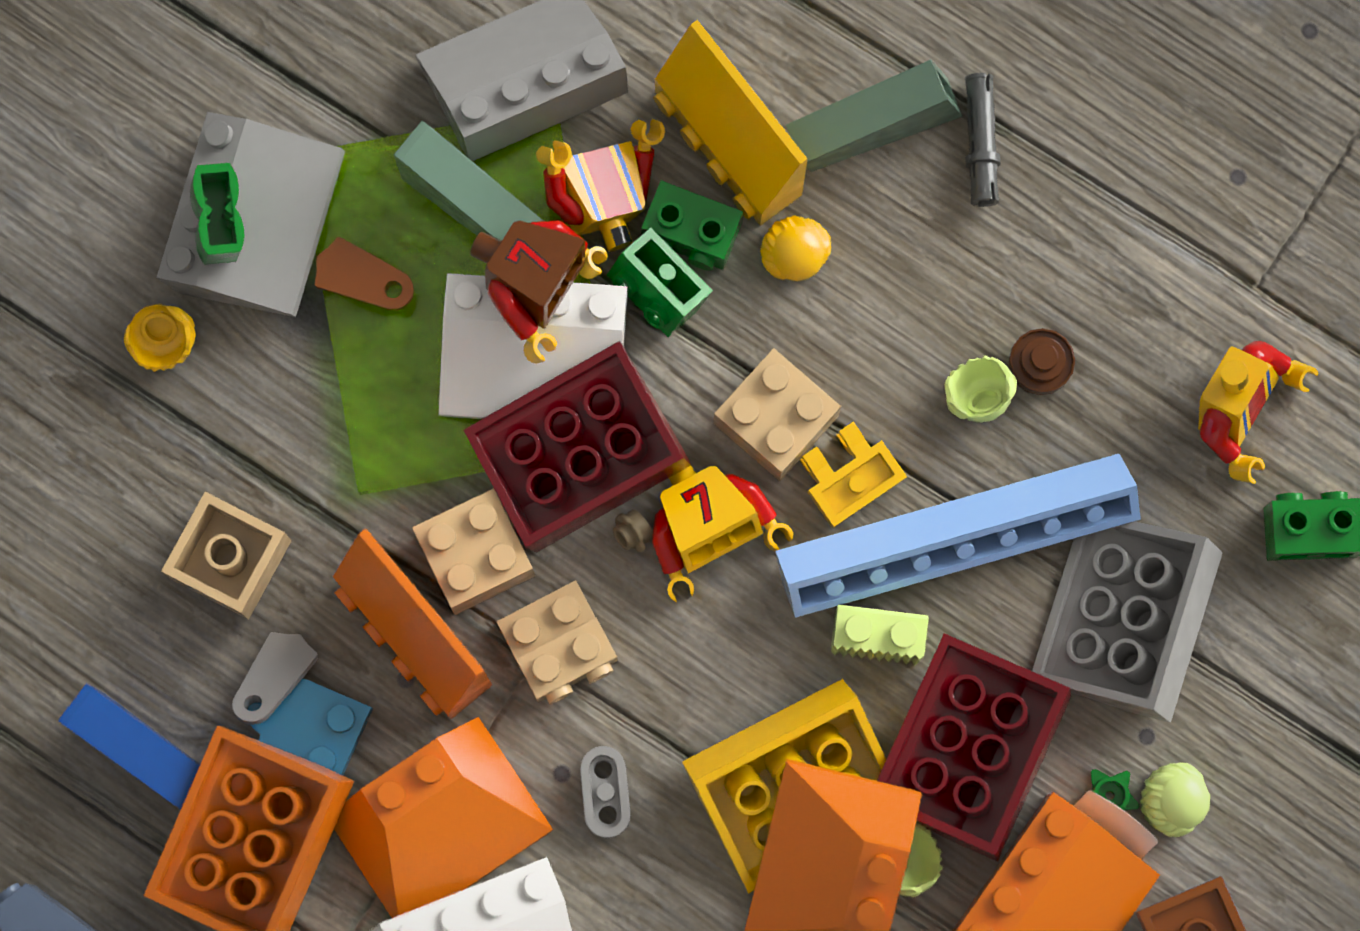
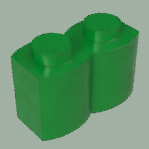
M230 163L197 165L191 182L190 202L193 212L199 220L195 232V244L197 253L204 265L236 262L243 247L244 225L239 212L235 208L239 196V183L236 172Z

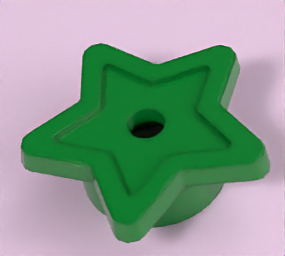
M1097 769L1091 771L1092 792L1107 799L1106 793L1108 791L1112 792L1114 798L1108 801L1124 811L1139 808V803L1130 794L1128 788L1130 781L1129 771H1124L1111 777Z

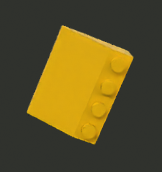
M696 20L689 26L656 76V95L653 96V99L667 118L674 115L683 128L680 130V134L687 145L694 152L700 149L710 162L706 166L713 178L720 185L727 183L736 194L733 197V201L738 210L743 211V216L746 219L753 216L761 226L802 196L808 159L701 23Z
M843 679L682 761L696 793L748 894L755 889L786 759L877 781L886 762L885 755L858 697Z

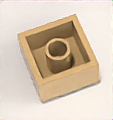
M773 348L714 413L713 424L778 481H781L838 418L841 406Z
M494 488L412 527L454 615L535 577L532 565Z
M204 492L161 572L169 579L249 620L289 547L291 539L285 532Z

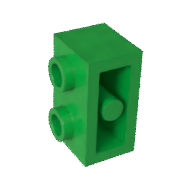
M661 180L641 227V234H644L651 227L676 253L689 257L687 261L693 266L707 271H712L713 267L724 270L742 225L743 211Z
M651 227L620 254L607 273L614 286H627L628 298L644 313L648 323L654 328L660 329L667 337H670L690 319L713 291Z
M1344 491L1325 492L1320 494L1321 499L1303 500V493H1282L1276 495V501H1271L1263 508L1267 561L1347 559L1360 556V498H1348V492Z

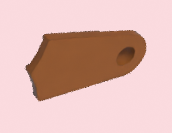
M337 237L328 248L316 257L317 272L315 286L319 289L391 311L405 308L413 299L414 284L406 273L341 237ZM392 285L402 286V292L396 298L387 296V291Z

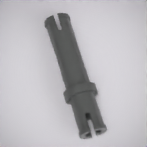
M974 73L965 77L969 154L966 155L965 160L966 167L970 169L971 204L973 206L978 205V207H988L999 203L997 167L1001 164L1000 154L996 152L994 79L993 75H986V73Z

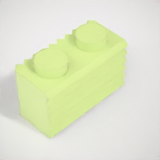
M838 605L835 611L831 652L834 655L840 652L843 657L849 653L852 658L858 654L861 659L866 655L870 660L875 656L879 661L883 658L888 662L894 659L896 663L901 660L905 664L912 661L914 665H917L925 655L928 615Z

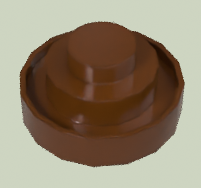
M1041 328L1030 330L1019 337L1011 349L1008 364L1009 370L1015 376L1017 385L1028 393L1046 395L1053 394L1065 386L1073 374L1075 356L1073 348L1065 337L1056 331Z

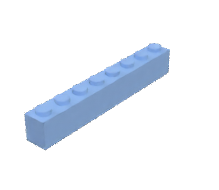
M1115 454L777 550L775 552L782 584L795 618L1141 520L1137 485L1121 455Z

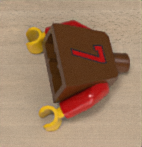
M520 220L515 221L503 240L480 232L475 238L470 251L471 257L487 263L485 268L487 294L520 340H527L524 344V355L528 361L535 364L545 361L544 356L538 351V342L548 352L556 349L555 338L546 333L539 335L537 332L538 326L543 329L546 328L578 274L583 278L593 279L602 273V270L595 266L593 262L599 265L607 260V252L604 248L596 246L588 249V243L559 220L531 223Z

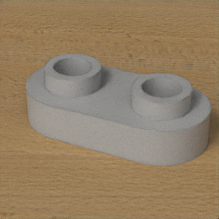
M608 746L595 747L585 754L580 766L585 820L589 829L595 835L602 838H614L621 835L627 829L631 818L626 765L622 755L617 750ZM601 762L609 763L612 766L611 775L605 779L597 777L595 774L597 764ZM605 807H611L617 813L616 820L611 824H604L599 819L600 811Z

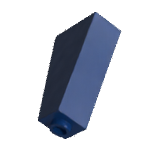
M86 683L58 721L181 810L200 764L104 692Z

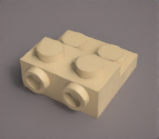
M576 580L496 621L538 703L547 699L550 705L566 698L573 693L571 685L585 678L588 679L589 683H594L614 671L611 665L618 661L607 636Z

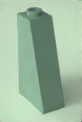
M928 60L786 124L792 140L808 159L806 168L813 172L955 120L963 115L946 75L932 60Z
M424 121L418 124L394 154L402 180L475 235L484 232L499 240H503L515 221L520 220L527 223L543 221Z

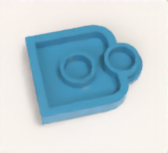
M302 679L267 720L251 726L260 733L259 741L344 775L373 708L310 680ZM258 702L249 705L248 710L255 711L262 704Z

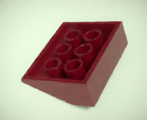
M620 341L463 430L524 546L536 553L692 465L670 424Z
M944 633L877 781L921 792L916 823L998 862L1071 699L1070 687Z

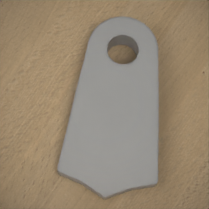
M276 632L269 634L233 699L232 708L239 721L255 725L267 720L319 659L317 652L307 644L301 634ZM258 702L262 704L255 711L247 710L252 703Z

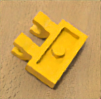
M854 421L836 434L839 442L854 458L848 464L834 472L817 446L799 460L808 474L817 482V485L809 489L807 493L832 529L907 478L884 442L881 440L870 447Z

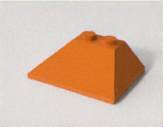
M477 717L436 738L357 791L345 802L334 830L393 919L466 890L552 832L553 828L480 718Z
M786 759L744 931H890L910 854L921 792Z

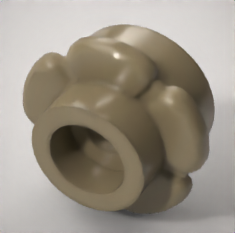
M634 509L626 514L620 513L615 518L616 527L613 528V534L618 543L625 550L633 548L638 552L644 551L646 548L645 544L652 540L653 536L652 529L647 520Z

